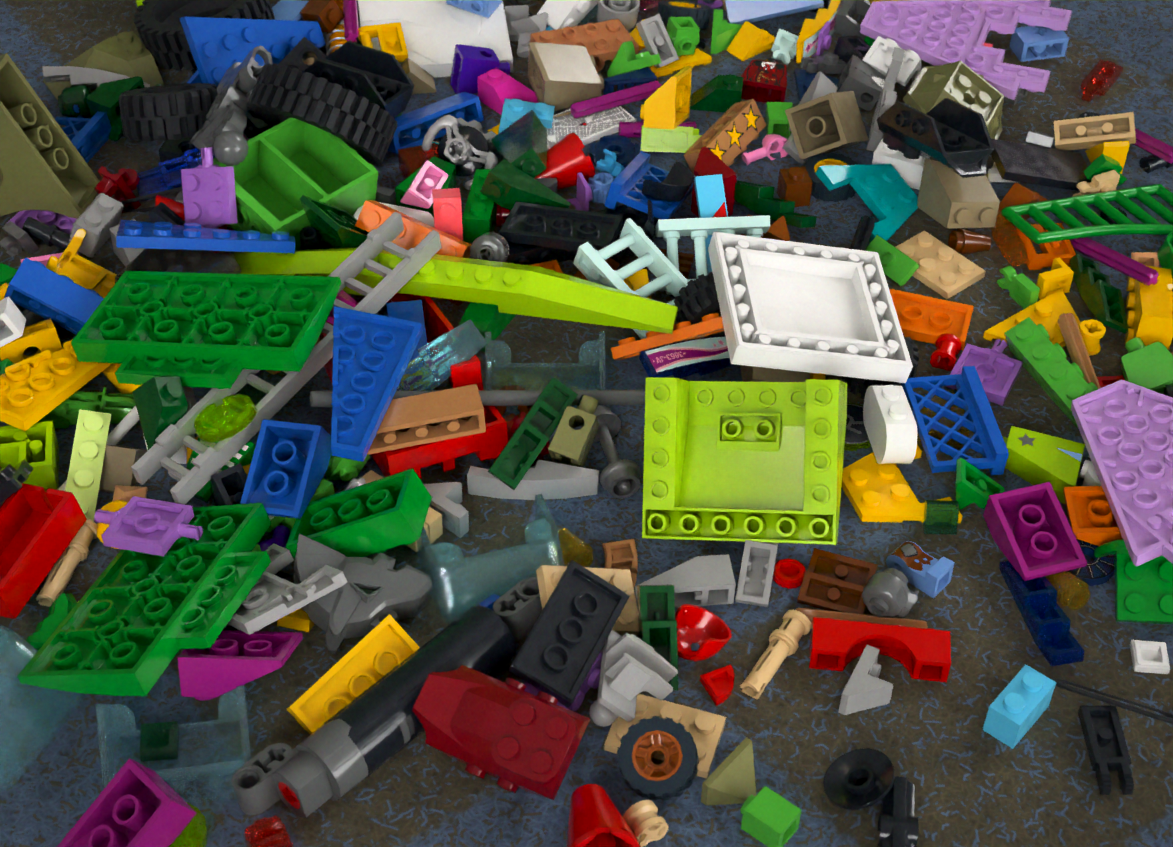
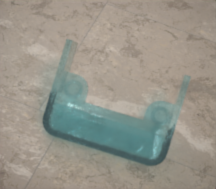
M542 494L535 495V521L530 522L525 528V540L527 542L525 544L464 558L461 549L453 543L443 542L431 545L423 526L420 538L417 540L418 558L424 573L431 577L433 585L431 593L443 621L451 624L472 606L478 605L492 594L501 597L521 580L528 577H537L536 570L541 565L565 566L558 529Z

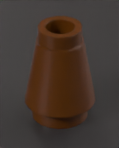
M958 228L956 231H951L948 238V246L961 255L989 251L991 248L990 235Z

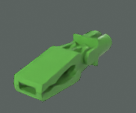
M106 387L103 388V392L77 391L38 422L53 421L54 428L66 429L69 425H77L79 409L109 413L111 414L110 424H119L136 404L133 394L107 393Z

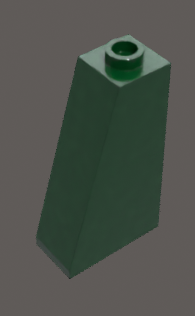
M533 110L491 139L492 144L503 159H506L532 178H535L547 169V130Z

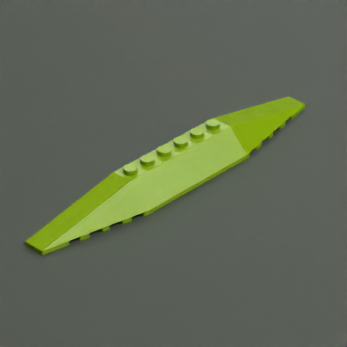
M357 248L295 250V253L235 252L230 253L222 274L285 275L295 273L296 276L328 277ZM385 250L373 259V261L391 270L403 260ZM435 254L397 292L498 305L500 313L670 334L673 333L678 307L539 266ZM364 268L354 279L374 288L384 277ZM348 287L343 289L347 294L362 295Z

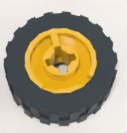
M662 0L658 3L657 14H660L666 26L669 17H692L699 29L707 28L709 24L710 7L696 2Z
M829 152L811 156L810 159L806 160L803 167H806L813 182L811 195L814 198L827 202H839L855 196L857 192L850 184L829 191L815 174L822 165H858L852 158L843 156V154Z

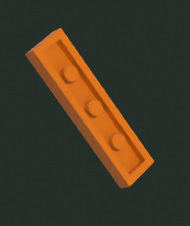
M712 313L701 317L702 322L691 325V321H685L675 324L672 334L650 331L646 333L647 338L636 341L635 337H629L619 340V346L611 348L613 359L619 361L646 354L645 351L724 332L722 317L719 316V313Z

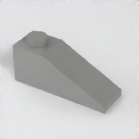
M729 554L696 556L639 584L674 585L675 608H679L684 604L696 606L734 604L736 583ZM635 586V598L638 609L637 586Z

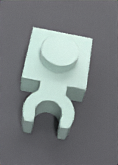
M779 28L771 51L774 52L771 58L781 60L788 66L790 60L794 59L797 52L799 36Z

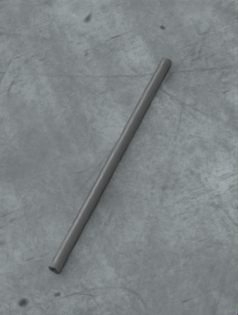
M479 390L483 406H532L543 390ZM572 390L578 396L571 405H578L581 395L595 398L599 401L598 405L645 404V390ZM311 391L310 406L332 407L333 391ZM396 391L393 399L435 391Z

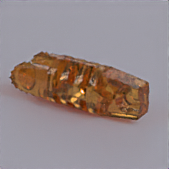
M998 210L995 227H991L993 240L1001 254L1012 267L1027 263L1028 255L1022 238L1015 226L1002 215L1001 210Z

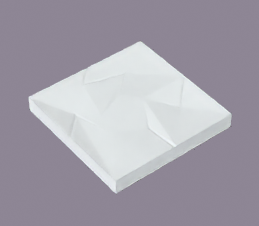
M357 0L360 27L400 22L408 58L431 74L433 78L451 76L456 44L490 48L495 52L500 62L509 63L510 73L513 72V56L503 1L493 14L486 18L446 4V0ZM378 37L372 38L373 49L381 51Z
M713 232L708 252L731 364L906 383L913 365L877 252Z

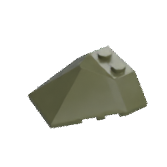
M133 31L121 32L116 36L110 37L65 65L99 69L128 77L139 76L143 79V82L150 84V87H154L159 83L164 85L153 55ZM45 79L43 80L57 101L62 90L66 87H71L70 81L46 83Z

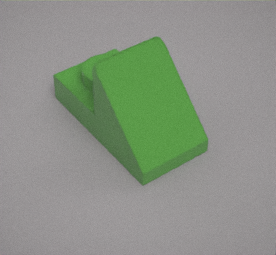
M714 10L710 54H717L727 49L741 28L740 24L727 23V20H723V10Z
M632 41L623 42L607 75L611 77L661 64L659 54L650 55L649 51L636 54Z

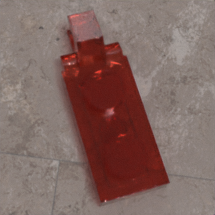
M1100 60L1082 82L1080 88L1083 90L1082 100L1090 102L1095 95L1104 96L1122 74L1124 67L1118 66L1111 61Z

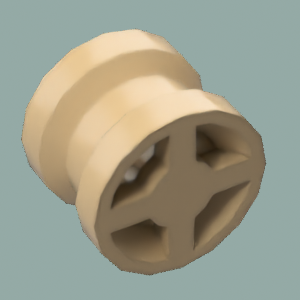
M642 800L635 803L622 816L638 839L640 847L646 846L652 841L662 839L668 831V824L663 817L657 815L658 808L652 800Z

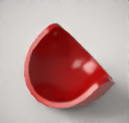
M684 604L675 613V620H677V654L680 658L689 661H702L711 658L732 637L728 625L717 615L705 608ZM692 643L700 645L697 651H692L690 647Z

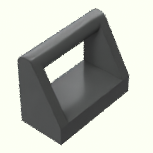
M844 0L836 14L834 33L846 36H859L864 40L866 35L860 33L861 25L852 18L855 14L865 16L872 3L868 0Z

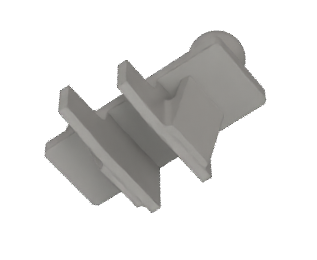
M611 630L600 651L602 653L598 697L590 707V718L596 725L601 727L611 725L619 716L628 722L632 721L635 718L637 695L645 691L662 701L673 691V687L668 682L678 674V670L655 652L653 647L635 635H630L626 632L621 636L614 630Z

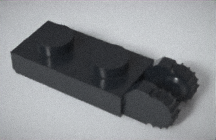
M1080 706L1078 716L1092 770L1096 771L1100 795H1110L1112 782L1109 771H1118L1119 787L1122 790V794L1132 795L1134 790V781L1130 768L1132 762L1116 706Z

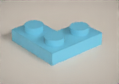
M505 98L499 133L531 110L535 112L545 128L552 129L555 106L541 102L533 103L520 99Z

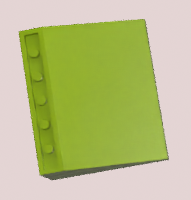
M646 377L642 538L738 542L749 540L768 543L836 545L838 540L847 419V383L841 380L806 379V382L688 381L680 378Z

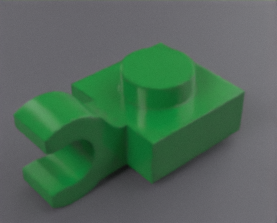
M1104 154L1096 158L1083 171L1087 179L1092 180L1095 175L1115 170L1121 176L1117 186L1122 185L1127 180L1125 176L1119 173L1122 169L1119 162Z

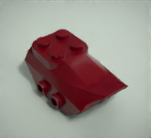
M464 665L452 671L429 673L413 706V712L420 720L426 734L425 744L466 764L464 771L480 779H484L486 774L498 778L496 785L516 794L518 788H521L532 794L554 800L590 718L557 705L558 699L547 693L539 691L537 696L526 692L524 684L511 678H507L505 682H502Z

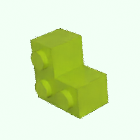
M53 421L37 422L26 431L11 425L0 426V467L4 468L9 463L15 467L25 459L34 469L23 484L43 487L45 492L48 488L58 490L59 444Z

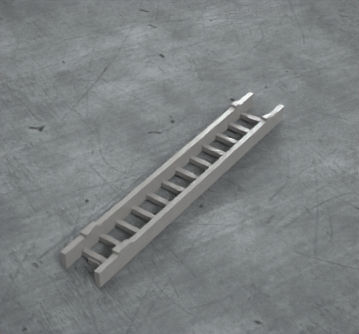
M395 211L381 226L371 230L367 234V239L328 276L340 277L341 286L337 295L345 287H348L365 297L355 307L336 298L332 308L336 306L376 314L442 248L439 232L432 230L415 248L406 250L392 243L404 230L401 214ZM383 250L403 259L393 270L373 261ZM364 268L384 277L374 288L354 278ZM327 322L325 323L322 332L327 335L314 346L301 371H283L287 375L276 386L255 376L260 370L243 369L230 389L212 388L175 425L171 424L155 439L156 443L131 466L136 481L143 485L163 466L168 469L170 477L179 481L170 489L174 502L186 504L211 479V476L216 474L260 430L262 420H270L333 357V326ZM247 383L266 393L255 406L234 396ZM226 403L246 414L234 427L214 417ZM205 424L225 435L213 448L192 438ZM183 445L199 453L192 461L195 466L191 470L170 459Z

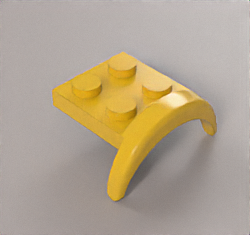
M80 228L59 259L55 256L49 258L46 268L59 275L69 277L74 283L86 289L94 290L101 297L105 298L121 276L77 255L86 236V230Z

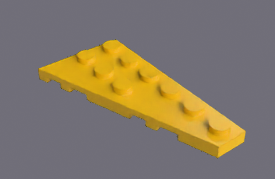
M72 340L63 343V349L54 353L46 350L6 367L5 373L0 375V421L23 431L28 430L113 363L79 362L71 344Z

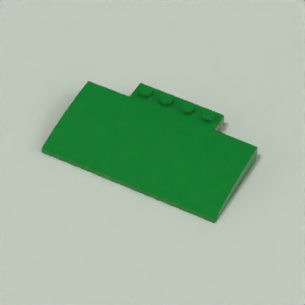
M125 271L71 341V344L79 362L121 363V366L115 372L118 383L141 385L153 377H180L182 386L230 389L243 369L300 372L323 330L341 286L340 277Z
M263 503L193 507L194 517L189 525L202 527L201 538L199 540L185 537L178 538L165 556L121 549L17 677L20 683L83 694L146 696L180 649L202 650L210 648L215 643L222 630L271 563L267 551L251 552L271 525Z

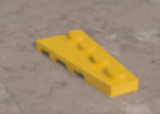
M389 614L286 710L311 735L324 725L328 719L420 647Z

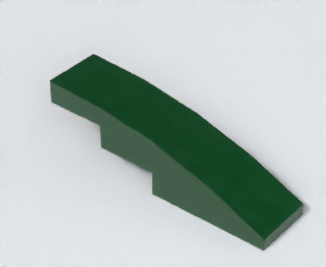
M740 180L736 181L734 199L750 210L763 216L770 215V219L774 221L784 216L787 225L798 228L816 226L817 216L794 212L795 201L774 198L775 187Z
M1079 254L1074 255L1070 259L1071 268L1074 272L1073 277L1080 295L1089 310L1103 324L1126 334L1128 332V323L1121 289L1111 285L1110 277L1100 272L1098 263Z
M552 377L488 472L515 490L559 425L566 407L571 406L578 394Z

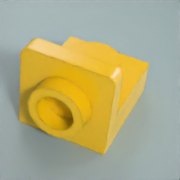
M1060 257L1053 259L1051 271L1039 273L1037 286L1040 288L1038 296L1040 300L1059 289L1064 293L1070 291L1074 272Z

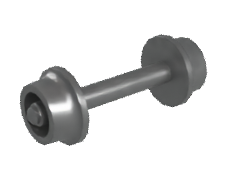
M598 405L594 415L597 416L599 427L593 442L600 441L609 463L600 475V483L605 490L610 492L611 496L619 499L628 498L634 495L640 488L639 478L641 477V470L638 464L632 460H620L612 438L618 434L621 428V421L615 413L611 412L610 408Z

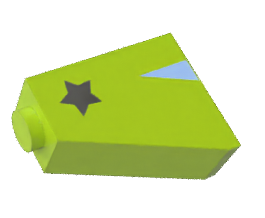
M1011 426L1008 438L1003 437L1009 452L1005 468L1032 485L1050 482L1058 500L1065 504L1063 487L1076 486L1085 444Z

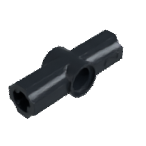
M895 776L892 788L882 799L877 831H880L878 847L917 846L919 823L918 818L914 817L915 784L910 783L905 777Z

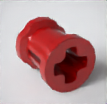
M941 334L935 342L936 350L932 352L930 364L932 367L951 371L956 363L955 356L962 348V342L953 334Z

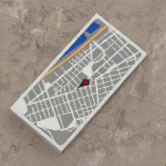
M621 106L580 118H574L570 113L571 109L553 116L552 129L545 128L547 130V150L567 134L573 132L585 146L600 140L601 137L618 133L619 122H636V119Z

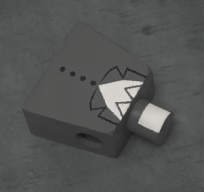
M852 55L840 73L837 92L854 91L858 106L870 111L876 102L878 103L880 93L884 87L885 76L857 56Z

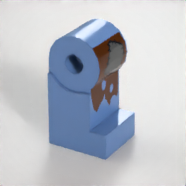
M903 542L886 559L888 568H895L903 572L908 579V583L932 598L951 582L954 562L944 556L937 560L925 553L914 542Z

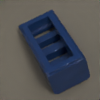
M649 67L604 78L603 95L616 92L614 91V85H617V91L624 89V84H626L625 89L634 87V83L638 86L656 81L657 77Z

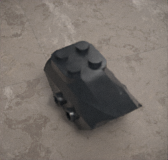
M350 41L323 60H317L302 71L303 73H312L318 78H325L332 84H339L343 89L355 92L357 96L365 97L369 100L368 102L380 106L379 109L387 111L388 115L396 117L406 109L414 88V84L393 54Z
M944 98L927 114L902 102H896L877 119L879 130L884 134L883 142L887 144V148L902 152L906 158L918 159L919 156L930 160L939 161L962 178L984 176L987 173V160L994 150V146L983 115L949 98Z

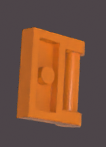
M1056 223L1058 226L1064 229L1062 223ZM1032 224L1040 233L1048 232L1040 224ZM1017 227L1013 231L1015 240L1020 242L1027 258L1026 265L1029 270L1052 267L1053 259L1059 257L1067 266H1071L1070 259L1076 255V252L1070 240L1039 244L1043 254H1037L1030 238Z

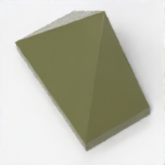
M746 737L703 782L701 802L706 806L744 803L750 795L756 796L753 744L749 738Z

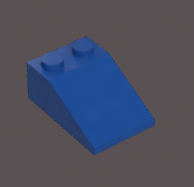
M263 419L240 504L263 503L267 515L301 519L328 469L332 453L331 435L321 425Z

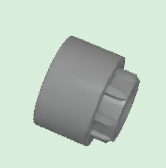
M599 0L597 22L619 19L629 32L636 26L640 0Z

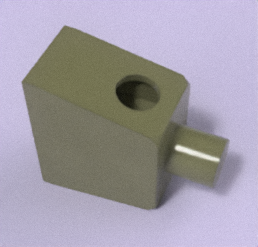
M581 395L576 408L566 407L548 448L553 462L584 468L599 427L597 416L594 415L599 403L598 400L587 395ZM577 426H583L579 430H574Z

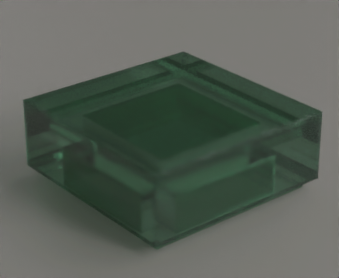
M925 500L924 534L956 535L959 514L958 501Z
M178 721L141 724V762L178 759Z

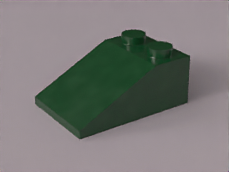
M302 195L300 198L311 227L317 230L326 249L358 248L367 239L369 232L356 227L357 219L348 211Z

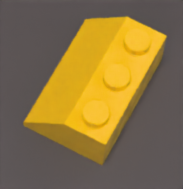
M686 66L673 75L641 105L640 119L644 120V127L674 130L689 117L692 66Z

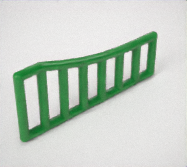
M1153 184L1004 207L1002 215L1036 244L1106 235H1169L1173 231V212L1151 195L1157 194L1173 207V193L1161 184ZM1130 199H1138L1169 224L1160 223ZM1115 201L1143 224H1135L1108 202ZM1093 204L1117 224H1109L1086 205ZM1065 209H1074L1094 226H1085ZM1050 211L1070 228L1062 229L1043 212ZM1021 215H1029L1048 232L1040 233L1024 220Z

